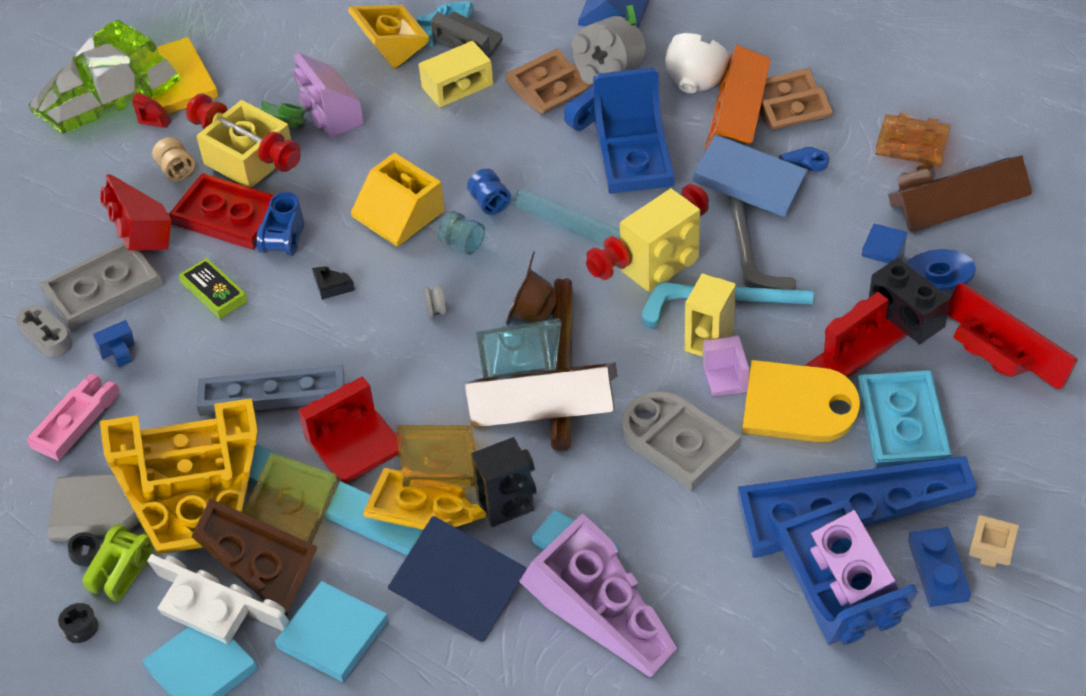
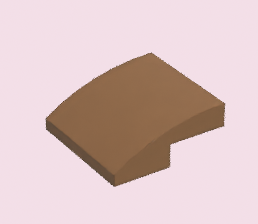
M558 48L508 72L506 75V81L529 106L541 114H545L580 96L593 85L582 81L576 65H571Z
M809 68L766 79L759 113L771 130L823 119L833 115L823 88H817Z

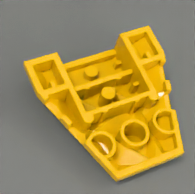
M252 398L214 404L216 419L140 430L138 415L100 421L105 460L113 471L158 555L202 548L192 538V534L210 498L243 513L258 436Z

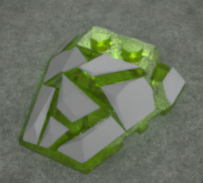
M117 19L107 23L103 29L93 34L73 56L67 66L60 69L29 103L28 107L32 113L63 134L100 119V111L113 105H116L118 111L127 108L125 100L134 97L136 93L144 94L150 98L154 97L178 82L180 78L168 60L159 55L156 45L150 38Z

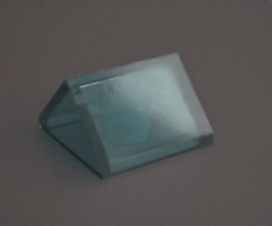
M560 318L477 331L476 336L483 378L556 369L562 324Z

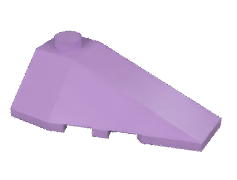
M582 513L531 562L519 582L550 611L651 678L678 648L653 607L647 606L636 588L638 582L631 572L627 574L617 557L619 551L613 541Z

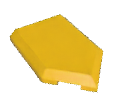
M389 468L383 469L363 511L364 518L424 530L432 516L441 519L453 527L486 518V512L477 503L472 504L465 497V491L458 483Z

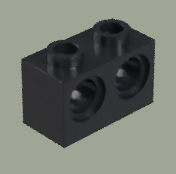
M896 258L872 274L869 298L877 292L888 299L886 319L919 345L945 328L951 298L899 258Z
M514 437L471 453L477 501L486 512V518L491 527L534 511L533 495L537 494V489L530 473L535 470L534 462L527 449L521 450Z

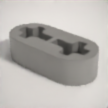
M32 305L18 313L17 324L23 337L43 355L52 358L60 357L70 350L72 340L67 328L47 309L39 305Z

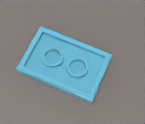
M932 370L858 375L857 385L875 468L953 458Z

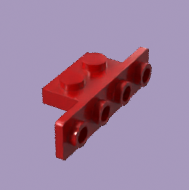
M965 283L957 284L950 299L948 316L961 324L958 326L953 338L962 343L967 352L975 356H981L992 364L996 372L1002 375L1013 377L1031 371L1056 389H1061L1065 386L1078 362L1074 355Z
M877 292L867 300L859 301L847 314L841 318L833 319L825 329L824 352L804 366L835 370L849 378L908 335L886 319L888 299Z

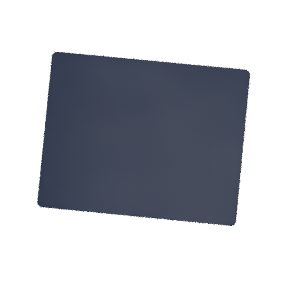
M432 516L388 585V589L483 642L527 568L441 519Z

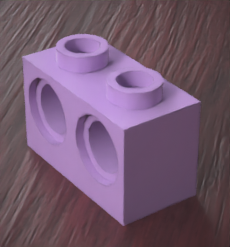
M855 510L811 533L816 546L810 548L820 569L824 570L829 567L836 581L829 585L841 606L849 603L852 607L898 590L894 577ZM845 538L852 542L850 549L846 553L835 554L831 552L832 544L838 539ZM865 573L872 577L871 584L863 590H856L850 586L851 580L857 574Z

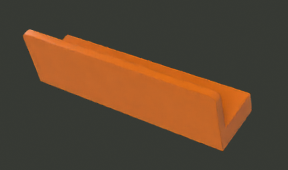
M736 44L730 55L726 73L720 83L705 150H707L715 134L724 138L730 137L751 145L754 139L769 70V57Z

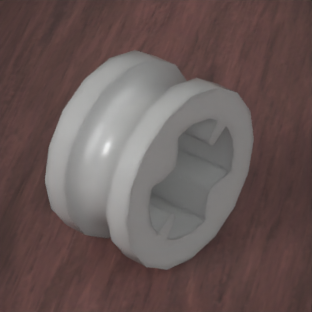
M441 284L436 285L435 289H429L428 286L424 287L429 318L434 317V314L437 312L446 315Z

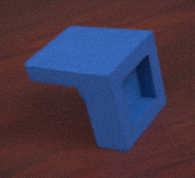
M873 223L862 248V256L888 264L896 258L902 261L907 232Z

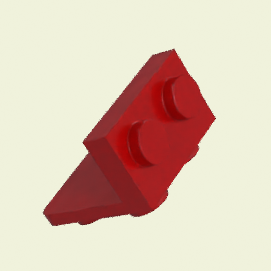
M363 376L344 384L334 392L312 401L307 406L298 410L305 439L336 480L345 484L394 458L403 451L401 440L376 411L371 386Z

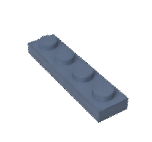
M343 365L198 379L197 409L200 416L215 414L214 404L250 398H252L254 411L307 406L310 402L334 392L345 384Z

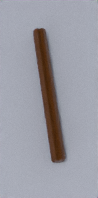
M558 278L553 283L557 301L553 310L552 370L572 367V281L569 278ZM571 416L551 419V447L554 450H568L571 447Z

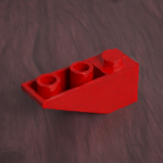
M106 174L105 187L100 189V202L102 206L106 207L109 221L113 222L116 226L117 236L122 238L128 251L168 250L172 220L163 204L112 174Z

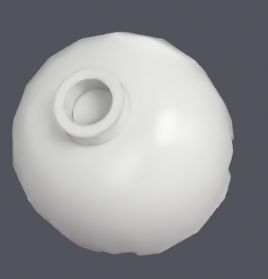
M691 33L675 35L672 38L666 52L665 67L668 76L680 90L686 93L702 92L712 89L722 80L727 70L730 55L726 48L717 41L711 40V43L708 44L700 41L702 35Z

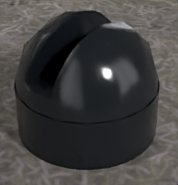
M88 532L77 533L68 542V556L73 564L79 566H90L100 549L98 538ZM84 545L90 546L87 555H82Z

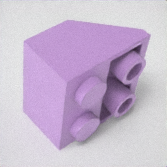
M300 53L293 55L296 69H293V76L301 91L297 95L299 103L305 111L311 113L312 120L318 129L322 128L329 138H333L364 125L360 100L331 65Z

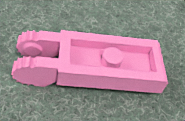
M92 373L91 375L88 374L85 380L83 379L75 389L72 388L29 435L27 439L29 447L60 461L104 409L109 408L113 404V401H115L119 394L118 384L109 381L101 387L100 376Z

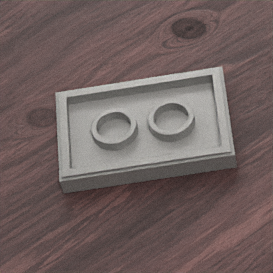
M124 242L39 283L42 292L70 331L163 286L160 275L140 250L128 251Z

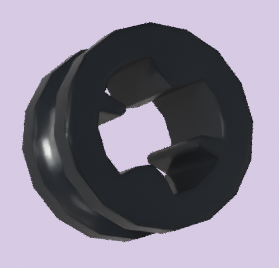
M85 603L69 605L60 613L58 618L63 636L72 643H82L89 640L98 629V621L90 605ZM81 618L84 623L76 627L73 621Z

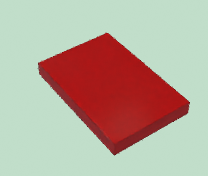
M201 173L168 215L172 220V225L254 250L257 247L258 228L263 222L271 198L275 195Z

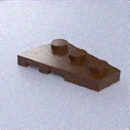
M211 498L192 534V538L262 600L269 599L281 605L286 610L284 613L286 617L318 546Z

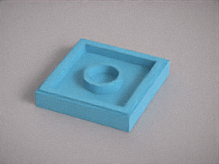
M321 581L277 637L275 644L277 649L343 683L388 623V615Z
M190 627L184 629L142 660L146 671L169 696H224L258 670L255 661L233 638L228 645Z

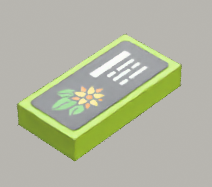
M207 258L179 274L181 284L219 319L248 302L246 293Z

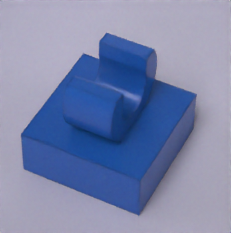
M126 320L93 334L96 349L102 360L113 355L118 367L132 362L128 348L135 344L132 330Z

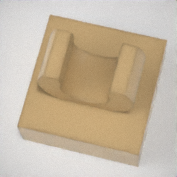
M979 515L969 556L981 558V565L996 568L997 563L1009 566L1019 525Z

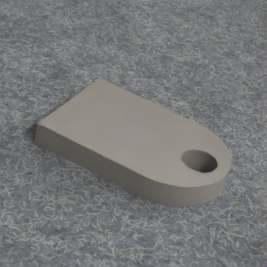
M650 392L640 395L632 400L623 412L622 433L627 445L691 492L741 446V437L684 398L673 393ZM648 411L655 416L650 419H640L636 415L640 412Z

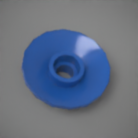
M937 249L925 251L915 255L906 263L942 292L956 289L959 283L967 284L973 279L976 272L974 260L967 254L956 250Z

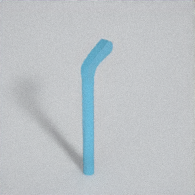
M659 283L642 311L643 324L650 328H656L659 325L665 303L678 298L688 299L695 285ZM736 287L735 301L813 305L814 291L811 290L798 291Z

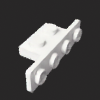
M151 554L147 560L158 576L173 582L157 608L160 613L229 645L246 615L280 631H283L289 623L284 614L286 610L272 600L265 599L263 603L257 601L244 588L232 584L230 588L219 584V580L215 576L204 570H199L197 574L189 571L184 563L172 556L167 555L165 559Z

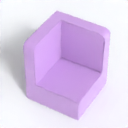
M739 335L703 341L702 365L711 395L718 397L747 392L749 366Z

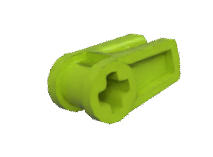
M120 524L112 526L82 578L85 589L88 592L98 594L104 587L106 595L112 601L119 603L142 569L147 566V560L151 554H154L155 548L147 534L137 535L131 533L126 526Z

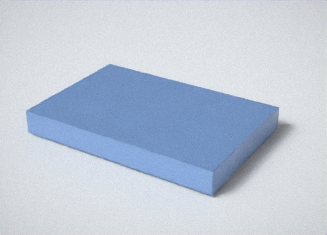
M715 134L696 167L691 181L771 213L786 217L806 176L807 169Z

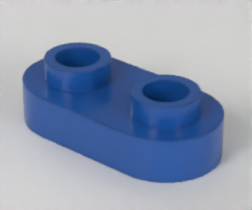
M593 85L580 96L571 100L565 107L564 121L576 131H582L595 122Z

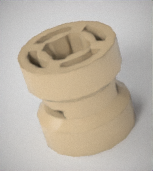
M163 138L155 144L152 150L153 159L161 167L162 172L169 180L174 182L181 181L193 172L195 167L194 159L185 151V147L177 138Z

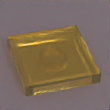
M397 425L396 437L403 487H475L471 453L476 450L471 425Z
M271 452L243 513L312 544L341 479L336 474Z

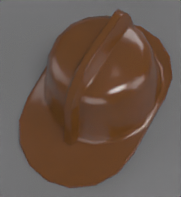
M534 251L526 278L510 308L506 321L508 326L514 320L528 324L545 323L555 308L557 301L555 289L547 280L531 269Z

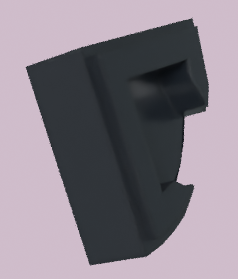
M325 266L312 268L313 277L322 300L355 291L353 280L347 273L332 271L329 267Z

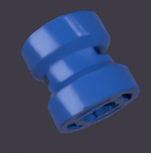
M489 168L481 169L468 180L467 190L477 200L478 205L485 214H497L503 211L510 203L511 193L504 184L500 183L499 177L493 170Z

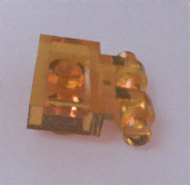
M899 113L898 116L886 114L877 141L875 155L924 164L933 163V165L941 166L951 125L938 123V119L928 118V121L909 118V114Z

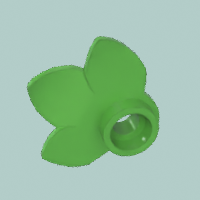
M261 101L262 109L260 110L287 123L289 127L298 128L299 124L306 123L305 109L289 103H281L278 106Z

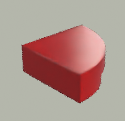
M140 93L134 95L132 103L139 124L163 128L169 126L171 118L158 102Z

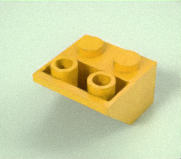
M394 152L370 170L351 210V217L396 247H399L445 211L442 183Z

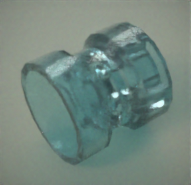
M453 210L444 216L438 229L440 241L448 245L455 244L460 251L469 255L473 254L480 247L485 235V227L482 223L475 220L468 221L463 214Z

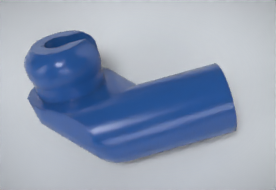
M805 147L779 155L781 160L814 172L825 170L830 160L827 152L813 147Z

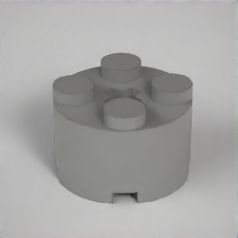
M612 16L584 27L573 37L571 42L573 58L584 83L593 84V77L599 73L640 69L641 62L646 56V44L640 29L636 25L632 26L625 21L626 18L621 16Z

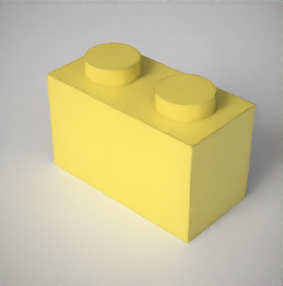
M473 41L418 63L421 87L439 108L493 85L491 60Z
M701 274L685 302L686 352L703 357V341L732 336L734 332L736 283Z

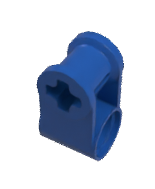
M281 192L271 198L263 222L260 224L257 232V249L259 252L266 253L268 250L285 251L287 255L291 256L296 253L298 240L305 222L299 199L294 193Z

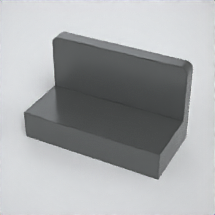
M437 12L431 19L433 40L452 49L473 41L489 58L503 40L501 33L456 12H451L448 17Z

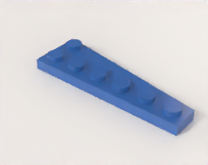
M964 456L738 486L737 496L752 557L759 558L783 551L773 531L775 524L848 498L864 527L974 497L977 486L968 460Z

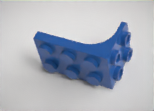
M643 68L596 74L593 77L594 120L608 193L674 186V173L661 120L659 75L657 69Z
M848 498L777 523L773 529L828 645L841 641L843 645H848L863 638L867 630L878 627L880 631H885L895 627L902 622L901 617L911 609V603L918 594L915 585L912 584L852 607L849 603L841 606L829 585L836 581L829 567L824 570L820 569L810 548L816 546L811 535L812 532L853 511ZM845 538L838 539L832 544L831 552L835 554L846 553L850 549L852 542ZM865 573L857 574L851 580L850 586L856 590H863L871 584L872 577Z

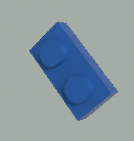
M949 527L909 532L908 543L929 607L969 602L971 590Z

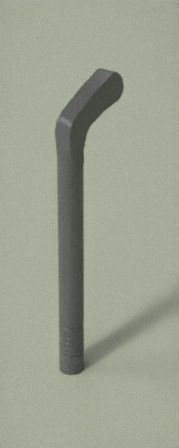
M729 196L745 285L749 288L795 290L797 281L794 278L764 275L758 271L755 264L744 202Z

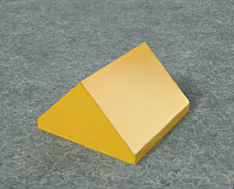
M404 5L349 6L348 12L394 70L429 41L427 33Z

